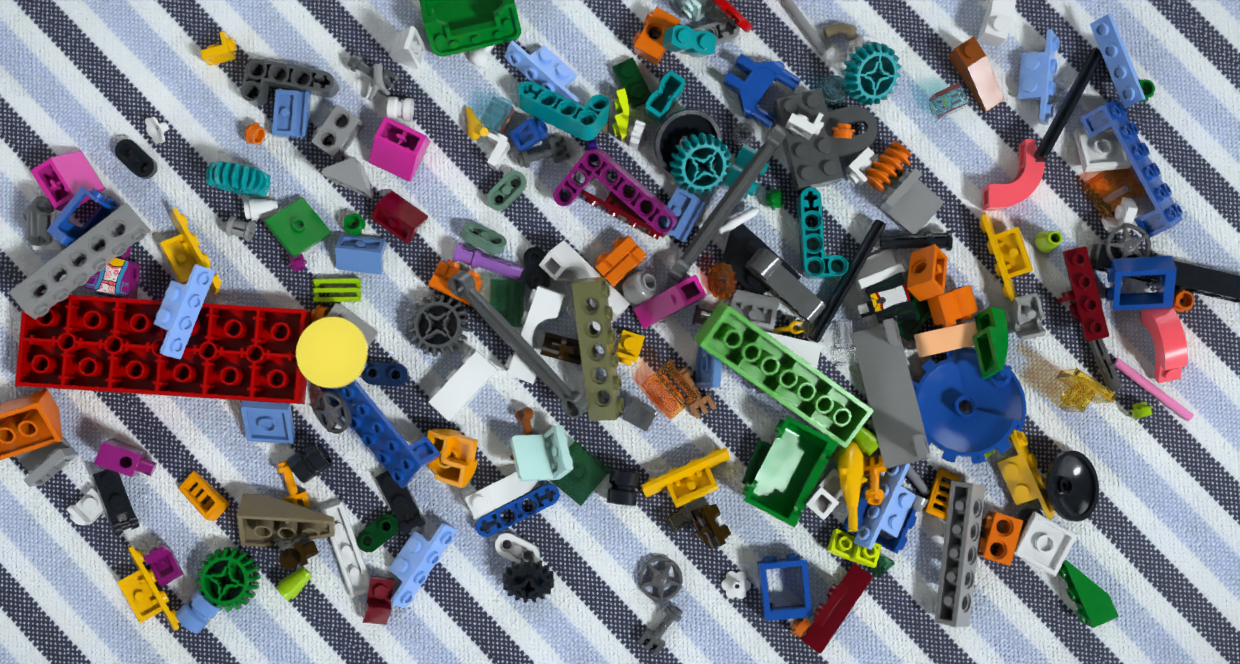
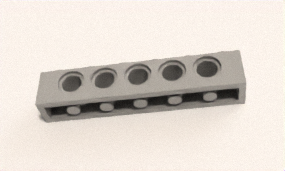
M125 203L10 290L9 294L23 311L32 318L37 319L44 316L52 306L65 300L70 292L84 285L96 272L105 269L109 262L123 255L131 245L144 239L151 230L133 209ZM121 230H124L121 235L117 236ZM105 244L104 248L98 251L99 247ZM86 259L85 262L79 266V263L82 260ZM66 274L65 278L59 281L61 276ZM46 289V292L40 296V293Z
M951 481L935 623L952 627H969L986 485Z

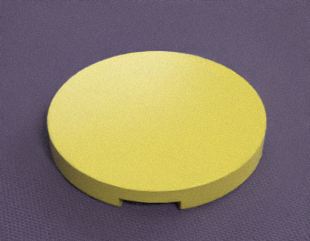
M326 317L310 324L301 334L296 348L297 364L302 374L313 384L325 388H340L355 381L365 368L368 354V343L363 332L352 322L339 317Z

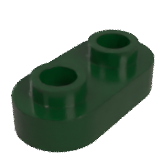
M384 514L362 530L357 536L358 547L364 552H373L396 535L400 527L395 515ZM384 522L390 523V530L383 528ZM366 536L371 537V545L365 543Z

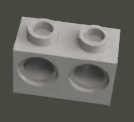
M337 104L335 108H331L325 117L326 121L322 127L319 126L314 131L311 142L339 162L365 124L358 117ZM340 119H348L344 127H338ZM333 136V144L325 146V140Z

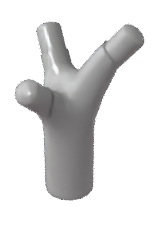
M382 64L373 65V85L368 97L369 101L373 100L378 90H382L387 96L390 95L383 82Z

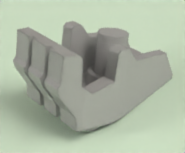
M1037 293L1014 298L1010 319L1011 327L1017 337L1023 341L1029 338H1036L1037 336H1045L1046 330L1042 327V320L1046 319V316L1043 313L1041 300Z

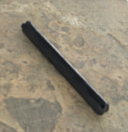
M1097 47L1091 50L1038 146L1034 155L1035 159L1042 162L1047 160L1103 57L1100 49Z
M876 219L850 262L847 272L842 276L825 309L811 330L808 338L818 343L822 339L884 231L886 224L883 221Z

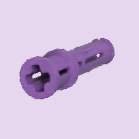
M461 242L457 244L452 259L455 263L459 261L471 265L473 269L480 267L517 281L520 280L524 267L483 254L481 249L474 250L465 247Z

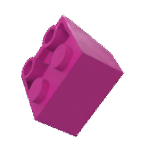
M384 116L374 136L369 163L411 183L430 144V140L426 135Z
M81 150L49 158L30 170L54 209L62 211L81 186L90 191L93 188L99 192L106 189ZM89 196L85 197L79 206L91 198Z

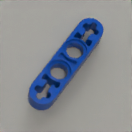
M546 484L482 516L476 523L477 533L482 537H490L555 504L560 497L559 489L553 484ZM546 488L550 491L554 490L556 493L553 495L554 500L550 501L549 498L541 501L544 506L540 507L539 501L534 494L538 493V496L541 497L546 493ZM530 498L535 502L533 511L526 512L522 508L524 499ZM504 509L513 511L514 519L511 522L502 520L501 513ZM496 514L497 520L502 527L498 528V524L490 527L491 532L487 530L482 531L483 520L489 523L495 520L492 515Z

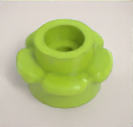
M1147 402L1133 404V409L1129 410V413H1132L1133 419L1151 416V408L1153 406H1148Z

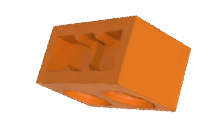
M989 511L988 515L984 516L982 522L984 530L982 537L979 539L978 556L1011 566L1023 520ZM1003 520L1005 527L1001 532H998L996 528L997 523ZM993 543H997L998 551L992 555L990 547Z

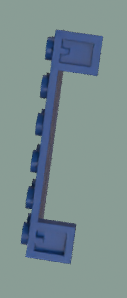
M1116 99L1101 105L1079 119L1090 138L1110 127L1114 131L1155 207L1154 210L1134 219L1137 226L1145 230L1150 238L1172 228L1183 220V212L1181 207L1173 202L1170 196L1172 192L1168 184L1162 182L1159 176L1161 174L1159 167L1150 160L1148 156L1150 152L1144 142L1141 143L1138 138L1139 132L1133 122L1130 123L1126 116L1128 114L1127 109L1123 108L1122 103H1119Z
M356 380L340 388L319 386L323 393L326 391L336 392L346 401L351 413L350 427L356 431L363 440V443L369 447L379 463L386 468L393 480L401 488L406 487L422 467L434 461L440 455V452L427 436L409 445ZM328 396L331 402L340 405V403L336 399H334L331 396ZM341 408V409H342L343 416H344V418H345L344 410H343V408Z

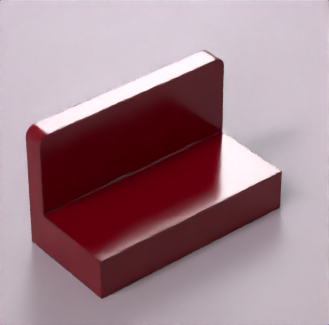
M390 191L377 202L371 216L373 221L407 245L413 240L417 229L428 218L427 214L394 191Z

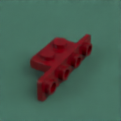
M625 187L627 195L634 196L635 191ZM585 190L583 191L582 195L586 196L585 202L595 207L598 204L605 206L606 213L615 218L618 215L627 218L625 223L638 229L639 225L646 228L645 234L658 240L659 236L662 238L666 236L665 233H659L646 224V221L612 191H610L606 201ZM644 200L642 206L644 210L650 212L652 204L650 201Z
M1087 247L1064 251L1063 257L1085 341L1089 342L1109 337L1102 301L1099 297L1096 278L1093 274Z
M853 564L838 586L833 583L826 594L830 597L826 604L820 603L814 611L813 615L816 618L803 636L802 642L821 654L873 576L858 565Z

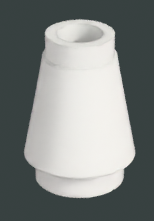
M250 198L249 201H244L246 219L255 221L279 212L278 200Z

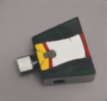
M902 272L868 288L867 291L871 301L858 305L861 318L875 314L879 325H883L884 320L891 318L897 321V323L917 319Z

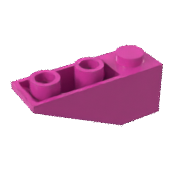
M694 275L638 305L633 310L642 328L645 329L704 299L707 295L697 275Z

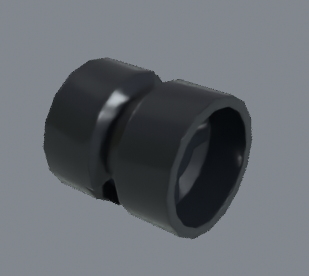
M317 440L307 445L304 453L298 451L287 459L291 470L302 483H306L314 478L316 471H325L333 465L328 452Z
M611 469L609 483L612 484V487L608 489L606 502L636 506L638 493L635 491V488L639 486L640 473Z

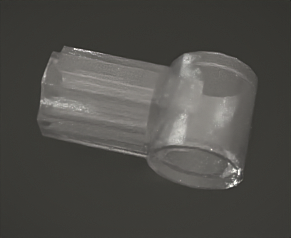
M852 320L832 321L833 346L830 349L832 366L857 365V349L853 343Z

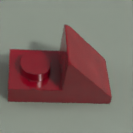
M370 576L363 623L387 624L392 612L390 600L392 598L394 578Z

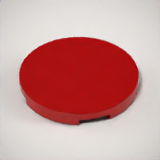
M712 0L746 33L753 29L754 26L728 0Z

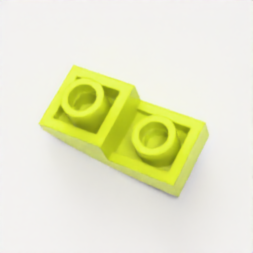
M625 88L617 90L616 99H613L617 113H621L614 115L615 123H612L615 137L620 136L621 142L626 141L629 127V105Z
M839 529L833 530L827 552L858 564L876 567L882 545L875 542L872 550L854 544L855 536Z

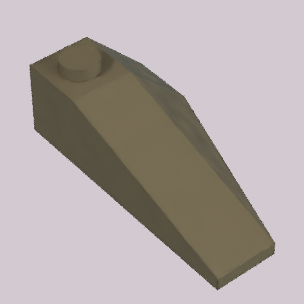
M244 493L242 495L237 512L241 546L268 547L272 546L273 542L284 541L285 544L293 543V540L297 538L314 540L335 536V520L332 516L268 495Z

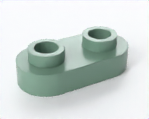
M519 171L508 172L488 192L487 202L489 206L495 211H503L508 208L525 191L527 186L525 176ZM514 180L520 182L518 187H512L511 183ZM502 196L503 202L499 204L496 203V197Z
M465 223L461 232L462 238L467 243L475 245L490 254H500L505 249L507 241L503 235L478 223Z

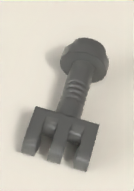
M354 54L348 62V66L351 67L350 70L353 72L360 70L373 79V68L363 62L364 57L362 55ZM386 69L383 73V82L385 86L393 90L395 85L388 81V79L391 78L398 82L400 77ZM378 90V92L388 97L382 90Z
M561 136L548 140L549 148L527 154L526 150H522L521 153L517 154L520 168H529L530 162L548 157H553L554 164L570 159L569 154L559 155V153L567 150L566 145L558 147L556 145L563 143L564 137Z
M674 604L665 608L664 611L667 615L654 632L646 628L637 640L641 645L648 638L649 641L644 647L647 650L653 644L657 645L652 651V654L655 656L665 646V641L661 639L664 632H666L673 621L679 622L682 619V610Z

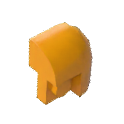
M428 430L427 438L440 452L438 458L428 464L434 474V478L459 488L465 487L472 479L477 468L478 460L475 459L478 440L464 436L461 431Z

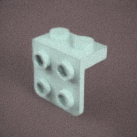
M563 425L552 427L544 435H515L510 439L517 475L520 481L559 480L573 470V460L569 453L567 436L565 435Z

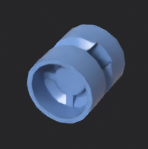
M200 591L195 592L190 597L191 603H185L175 615L180 624L196 634L200 633L209 623L208 618H214L220 610L214 602L213 604L209 603V599L203 597L205 595L204 592Z

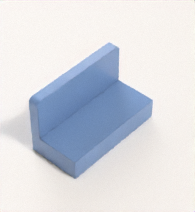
M340 234L335 246L336 268L338 270L382 274V257L386 249V239Z

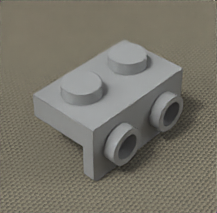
M734 290L730 307L763 331L773 333L780 299L773 298L770 295L751 293L747 290Z

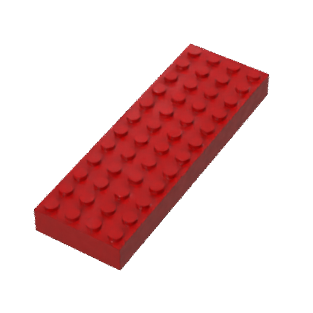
M69 295L65 300L52 306L48 313L37 319L32 318L22 309L15 386L305 404L307 378L298 367L296 348L301 334L312 323L311 311L203 303L181 359H177L160 353L168 330L154 325L157 312L163 302L160 300Z

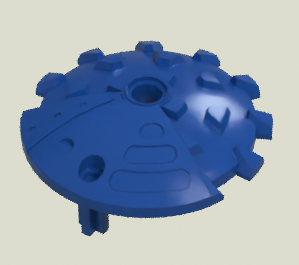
M975 349L946 351L948 359L937 364L932 359L928 360L921 366L926 373L920 382L912 381L928 445L933 444L942 450L943 455L941 458L949 462H955L956 456L971 457L972 464L986 462L984 454L995 449L1002 454L1012 446L1007 441V438L1013 429L1021 432L1026 419V400L1023 388L1016 375L1012 372L1010 365L1004 364L1003 370L987 379H983ZM959 403H966L970 411L968 413L960 411Z

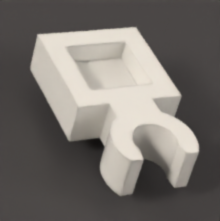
M636 120L635 126L631 125L627 135V139H630L629 147L639 148L646 129V123Z

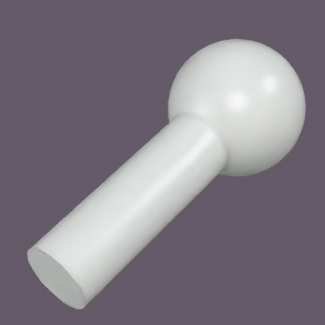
M495 45L473 50L470 54L471 62L476 66L485 65L488 61V53Z

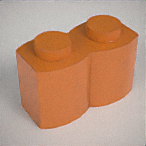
M971 285L957 287L945 291L944 294L927 299L934 325L942 324L943 328L957 324V319L959 322L973 318L972 314L978 312Z

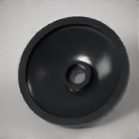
M683 109L668 116L658 128L654 141L655 155L660 165L671 174L670 171L674 168L670 166L669 162L676 160L671 156V153H678L679 150L676 148V145L681 147L684 145V143H681V138L684 136L690 141L691 134H695L698 138L699 133L703 132L706 136L712 134L714 138L718 137L722 140L721 131L716 121L707 113L697 109ZM706 148L698 149V150L694 151L693 153H699L702 149H706ZM716 154L714 155L715 159L713 160L712 165L716 161ZM687 159V162H686V165H685V172H686V174H687V172H688L687 169H688V167H689V165H690L689 159ZM695 160L698 165L707 168L702 162Z
M1071 450L1059 453L1052 460L1047 470V497L1051 506L1061 518L1071 522L1083 521L1093 513L1098 502L1099 482L1097 473L1090 460L1078 451Z

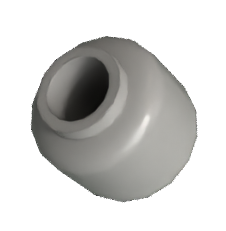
M638 271L625 278L622 284L623 295L632 304L639 305L653 298L656 293V280L645 271Z

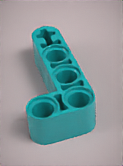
M531 81L522 82L518 86V106L522 111L581 140H593L609 120L610 103L609 99L604 95H594L582 106Z
M806 188L797 200L801 272L805 278L811 280L839 278L847 272L848 261L840 255L825 256L821 194L816 188ZM809 195L810 199H814V201L810 204V211L804 212L809 208V201L804 200ZM812 217L816 222V226L813 228L808 227L805 223V218ZM807 240H814L817 243L815 251L807 248ZM833 261H836L841 265V271L839 273L834 272L831 269V263ZM810 262L817 264L818 272L816 274L809 272L808 264Z

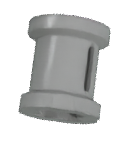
M230 216L226 224L225 233L228 236L236 235L243 237L246 241L250 242L255 234L256 223L254 221L245 222L238 220L236 216Z

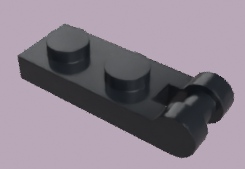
M106 469L92 474L93 482L114 535H120L129 528L132 530L138 528V519L134 514L119 473ZM125 513L126 520L119 522L117 516Z
M388 471L375 477L404 535L410 533L411 529L416 526L422 527L426 524L408 486L401 488ZM411 511L414 518L407 521L404 514Z

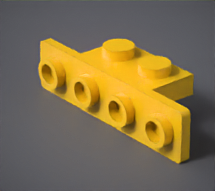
M174 208L171 210L170 218L179 235L160 242L159 246L177 279L184 285L188 282L195 264L210 269L209 266L211 264L206 253L200 251L197 236L194 233H190L185 215L183 213L180 214L178 209ZM217 273L214 274L209 287L213 295L219 293L220 286L222 285Z
M989 213L981 214L982 220H979L982 232L988 235L989 242H987V247L990 254L995 255L997 261L994 264L998 277L1002 276L1005 284L1002 285L1003 294L1006 299L1009 298L1013 302L1014 298L1018 296L1011 278L1034 271L1019 227L996 234Z
M1013 429L1010 437L1018 454L998 460L997 465L1015 505L1038 498L1046 517L1051 519L1056 512L1047 497L1046 480L1043 475L1038 473L1036 468L1038 466L1034 454H1030L1026 446L1028 441L1025 434Z
M726 447L723 449L718 448L703 458L692 459L683 467L670 469L663 476L648 479L645 484L641 485L645 497L668 489L675 507L678 508L718 490V485L710 469L729 461V452Z
M133 546L129 547L128 553L138 571L118 581L117 585L140 624L163 612L172 630L176 631L179 629V621L175 616L176 611H170L166 605L169 602L163 589L158 591L154 584L157 582L156 577L151 569L146 570L143 564L145 562L143 559L144 555L141 550H135Z

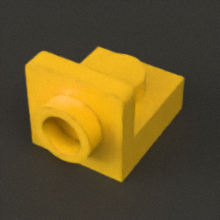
M225 31L220 32L222 45L212 44L207 49L200 50L202 59L209 66L236 59L234 51H237L235 40L233 37H229Z
M626 330L622 331L616 350L619 363L631 366L632 362L637 363L645 336Z

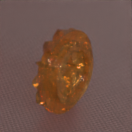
M718 262L709 270L707 278L708 287L711 294L717 299L730 298L731 293L736 291L734 284L737 283L734 280L736 272L732 271L731 265L725 264V262ZM719 279H725L726 283L719 281Z

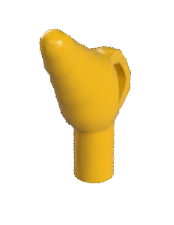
M467 106L465 111L468 136L472 140H478L480 135L483 137L487 136L488 129L482 126L473 110Z

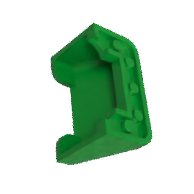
M420 0L424 28L431 50L437 56L444 57L514 41L521 35V26L514 0Z
M787 416L785 420L780 418L774 430L778 434L754 481L752 483L747 482L741 494L745 496L743 501L795 528L800 519L801 510H804L805 504L829 461L828 458L834 453L839 442Z

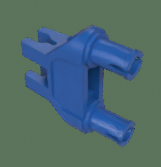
M741 54L736 61L735 67L747 74V79L744 82L728 72L723 80V85L738 95L740 107L746 119L753 118L769 129L777 116L760 107L759 102L773 81H779L794 92L802 79L786 70V66L781 61L756 63Z

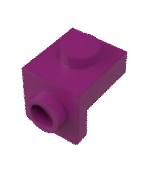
M166 546L155 547L149 551L148 555L143 557L144 561L150 565L158 584L162 587L184 574L174 552Z

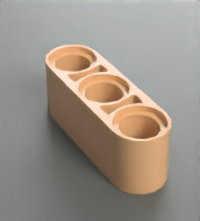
M976 322L915 334L914 339L918 356L924 357L973 346V335L978 333Z

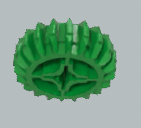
M225 547L223 551L216 549L214 554L206 555L207 561L203 560L200 562L203 569L196 571L201 576V578L195 580V583L201 584L197 591L204 592L205 595L203 597L208 598L211 604L214 602L216 607L220 608L219 611L225 608L226 612H230L233 607L238 610L242 604H249V598L256 596L253 590L260 587L258 583L254 582L261 579L260 575L254 574V571H257L259 566L252 567L251 564L255 559L250 558L246 560L248 552L245 551L240 554L239 548H234L232 551L230 547ZM220 561H229L223 571H213ZM238 566L243 571L244 577L239 575ZM229 575L232 582L226 583L227 580H225L224 576ZM212 581L217 584L218 592L215 590ZM233 587H243L237 597H227Z

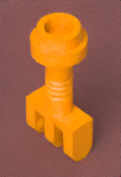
M879 455V463L876 456L870 457V463L867 458L864 459V475H870V489L865 491V498L871 505H879L884 499V491L879 489V473L887 471V468L884 467L881 455Z
M285 460L277 463V473H283L290 495L282 500L290 503L293 502V504L302 506L300 502L302 500L305 508L311 507L307 490L298 492L288 461Z

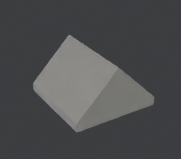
M355 157L322 169L321 173L331 182L369 199H374L375 195L365 168Z

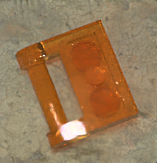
M1129 168L1105 170L1081 184L1099 214L1104 218L1112 214V211L1121 204L1123 197L1134 199L1140 198L1145 194L1144 188L1137 183ZM1124 185H1127L1129 191L1107 204L1102 199Z
M672 359L640 384L669 420L701 396L697 390L694 391L675 368V363ZM666 372L686 394L687 398L684 399L664 375Z

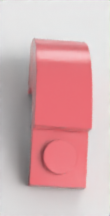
M1025 139L1019 144V170L1012 183L989 184L983 188V211H999L1010 208L1028 198L1036 190L1043 176L1045 162H1035L1037 159H1035L1034 155L1038 148L1035 146V139Z
M1173 307L1141 309L1140 321L1150 332L1156 350L1154 379L1158 383L1181 379L1182 367L1188 366V349L1185 333Z

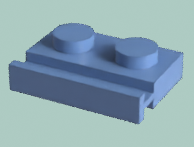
M276 89L272 135L274 137H300L307 139L311 93L309 91L299 92Z
M677 187L667 205L676 214L677 223L666 234L685 243L707 202ZM663 215L660 217V223L668 227L670 225L669 218Z

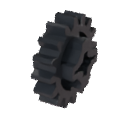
M521 558L519 564L513 561L512 566L506 567L505 573H503V589L508 590V596L515 595L516 601L523 598L524 603H527L528 599L536 602L538 597L542 600L545 599V594L550 595L551 588H554L553 571H549V565L542 566V560L534 563L533 558H530L529 562H525Z

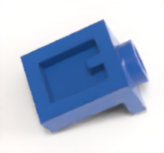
M529 118L509 132L520 153L522 150H528L539 141L550 138L547 133L548 128L546 124L539 118Z

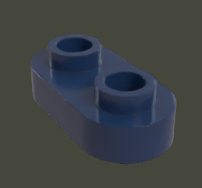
M369 362L361 373L363 380L371 385L400 387L406 384L409 379L408 369L398 363ZM371 369L377 371L376 376L373 378L369 375ZM394 371H399L400 377L398 379L393 378L392 374Z

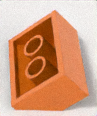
M48 389L0 404V460L62 441L59 408Z

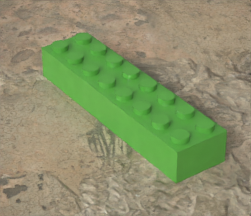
M722 300L693 338L699 346L831 439L839 442L838 444L844 448H847L874 412L865 403Z

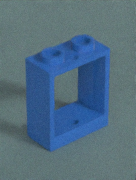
M1173 257L1112 259V267L1107 269V280L1110 282V287L1106 288V301L1111 302L1113 310L1172 308L1177 272ZM1160 275L1158 292L1120 294L1122 276Z
M788 554L786 559L777 560V556L763 557V561H757L763 619L765 621L813 617L807 559L800 557V554ZM800 566L803 604L770 607L766 569Z

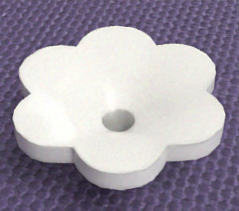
M155 117L146 118V131L152 137L155 144L164 143V132L169 130L167 123L159 124Z
M729 571L721 586L726 590L728 598L733 599L737 597L743 599L746 596V591L751 588V583L747 580V576L743 571L737 573Z

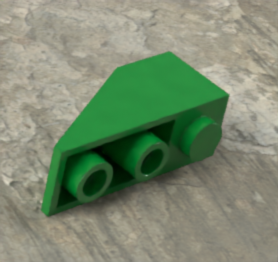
M1064 560L1058 574L1066 581L1068 586L1066 589L1067 594L1077 606L1076 614L1080 622L1095 628L1118 618L1119 615L1110 595L1069 561Z

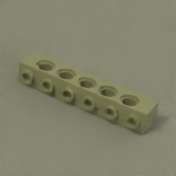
M605 277L577 279L571 283L586 399L589 403V421L617 420L622 412H624V400L620 398L622 381L621 377L617 374L619 357L614 350L616 333L612 330L611 326L613 310L608 302L610 286L606 283ZM590 298L597 301V308L591 306ZM593 321L599 323L600 331L594 329ZM596 344L603 348V354L597 352ZM598 368H603L607 376H602ZM601 390L609 394V399L602 396Z

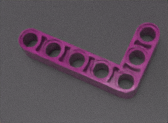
M599 148L584 153L553 194L554 201L558 205L568 206L581 196L583 191L586 190L596 177L657 232L667 233L677 223L676 214L604 150ZM592 154H596L599 157L598 166L591 163L590 157ZM609 169H613L617 173L616 181L609 179ZM578 171L584 174V183L578 182L576 178ZM627 184L633 186L635 190L634 196H629L625 192ZM563 189H567L570 192V200L563 198ZM644 200L651 202L652 210L650 212L644 210L642 206ZM662 215L669 218L670 225L668 227L660 223Z

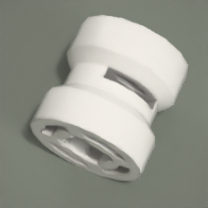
M390 96L387 102V117L392 120H396L399 117L404 121L411 122L414 115V99L405 98L404 100H399L397 97Z

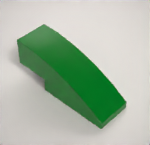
M989 307L975 316L978 333L973 335V341L983 379H987L1003 370L1007 357L1008 328L1005 310L996 307Z

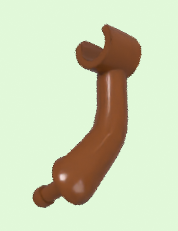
M525 407L515 413V418L522 422L523 435H533L530 419L533 418L534 413L529 407Z

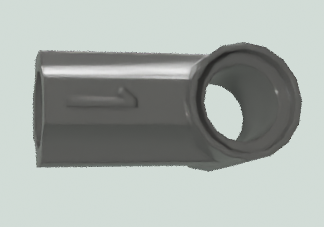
M44 196L36 197L23 212V217L27 221V240L31 245L35 246L48 245L51 241V234L46 230L51 225L50 215L53 213L54 207L49 199Z

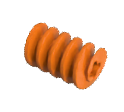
M893 141L890 144V148H886L884 154L878 157V161H874L871 164L872 168H868L865 171V176L868 179L866 182L875 190L885 193L886 189L883 184L891 186L892 182L889 178L891 177L895 180L899 178L895 171L903 173L905 170L902 164L910 166L911 163L907 159L911 157L909 150L900 143Z

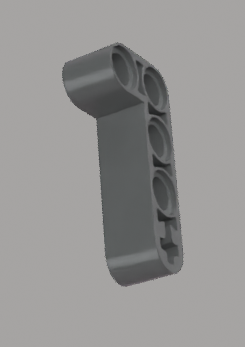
M252 59L247 63L241 86L242 97L255 107H260L266 103L270 87L299 92L309 91L311 95L326 98L335 96L339 91L338 82L328 72L262 59ZM263 68V73L255 76L256 70ZM286 72L284 79L277 80L280 73ZM308 76L307 83L300 85V79ZM259 90L255 98H250L252 91Z
M759 248L746 263L745 268L800 317L812 324L825 309V303L781 265L782 261L768 249Z

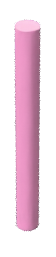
M1117 358L1114 360L1113 363L1116 364L1119 371L1186 421L1192 419L1193 413L1121 359Z

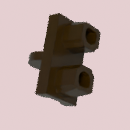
M549 332L545 333L540 355L581 365L579 340Z
M716 504L705 505L690 511L695 520L692 524L696 530L690 534L692 539L699 537L702 544L707 543L709 549L726 544L725 539L731 535V532L727 525H717L715 518L720 516V510Z
M314 540L302 546L300 541L292 544V548L281 552L279 563L285 569H293L298 564L300 567L308 564V558L319 554Z

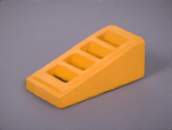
M939 468L930 489L931 492L927 497L929 500L928 504L922 511L947 520L950 491L949 494L941 491L939 486L950 489L951 484L941 481L942 477L958 482L961 481L962 477ZM937 494L946 497V501L936 499ZM934 503L943 506L942 511L934 508Z
M193 471L178 487L206 520H217L230 506V503L196 471ZM197 482L198 485L191 492L189 489ZM203 489L204 492L197 498L196 496ZM210 496L211 498L204 504L203 502Z

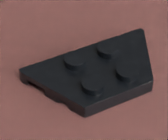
M743 223L730 231L720 267L747 291L755 294H763L770 291L768 287L745 268L746 263L759 248L771 251L782 261L781 265L798 280L801 278L794 269Z

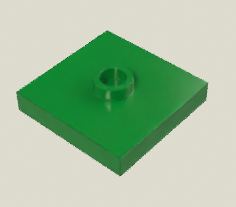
M303 197L267 218L264 222L293 259L331 235L330 229Z

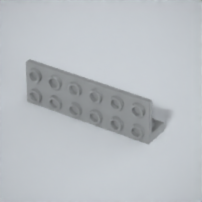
M893 318L884 320L883 325L851 334L868 404L874 410L871 416L885 468L932 458L898 324Z

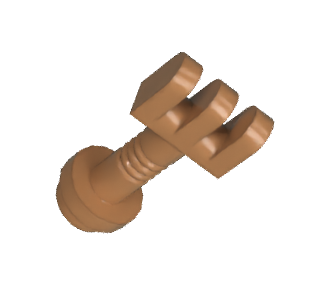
M686 366L675 373L677 375L676 380L677 382L683 381L686 388H688L694 400L693 403L689 404V407L695 418L698 419L701 415L697 408L700 407L703 413L707 414L709 413L705 405L707 402L712 410L716 409L717 406L709 393L702 397L690 376L694 372Z

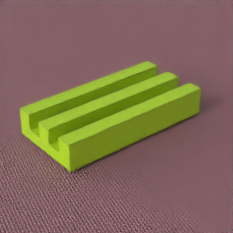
M360 278L314 279L315 288L313 293H315V297H313V302L315 303L361 302ZM320 284H356V288H320ZM320 293H356V297H320Z

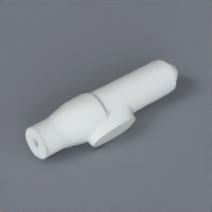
M752 207L740 215L734 214L730 216L719 229V233L723 234L731 231L757 216L759 209Z

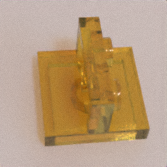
M1078 368L1061 370L1056 377L1071 388L1061 397L1063 402L1059 408L1065 412H1084L1090 401L1094 404L1113 403L1117 397V394Z

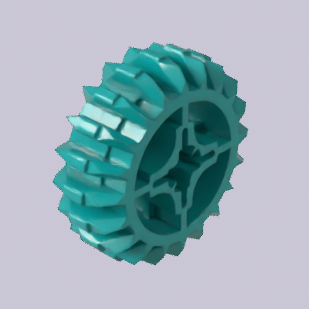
M866 42L862 44V47H855V53H848L850 60L844 62L847 67L841 71L845 75L841 81L843 84H846L843 89L845 92H848V96L860 104L872 105V103L880 104L881 100H887V93L894 94L892 88L893 86H898L896 79L901 77V75L897 71L902 66L897 63L900 58L894 55L895 51L883 43Z
M703 132L699 133L698 138L695 134H691L690 141L683 138L684 145L682 147L676 145V148L679 150L678 153H671V156L676 160L669 162L670 166L674 168L670 172L675 177L674 182L677 185L680 184V188L683 191L688 190L690 194H694L696 191L698 195L702 196L705 190L707 194H711V188L714 187L716 190H719L718 183H723L725 180L723 176L729 175V171L726 168L732 166V163L728 160L732 156L729 152H726L728 147L722 144L720 138H714L712 134L706 136ZM706 148V149H702L699 153H693L694 151H696V150H698V149ZM716 154V164L713 169L712 162L715 159L714 155ZM687 159H689L690 165H689V167H688V169H687L688 172H687V174H686V172H685V165H686ZM695 160L702 162L707 168L698 165ZM703 175H708L707 177L700 179V177H702Z
M213 161L209 163L206 171V183L223 191L253 197L267 196L270 189L271 176L254 167Z

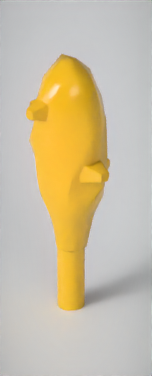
M852 440L847 448L841 446L838 453L834 454V458L838 459L837 469L840 486L848 508V531L856 532L858 531L857 508L863 484L867 482V478H864V456L858 445Z

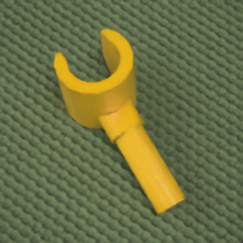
M801 319L792 321L790 325L774 328L773 333L791 332L792 334H800L805 329L797 330L796 323L804 321Z

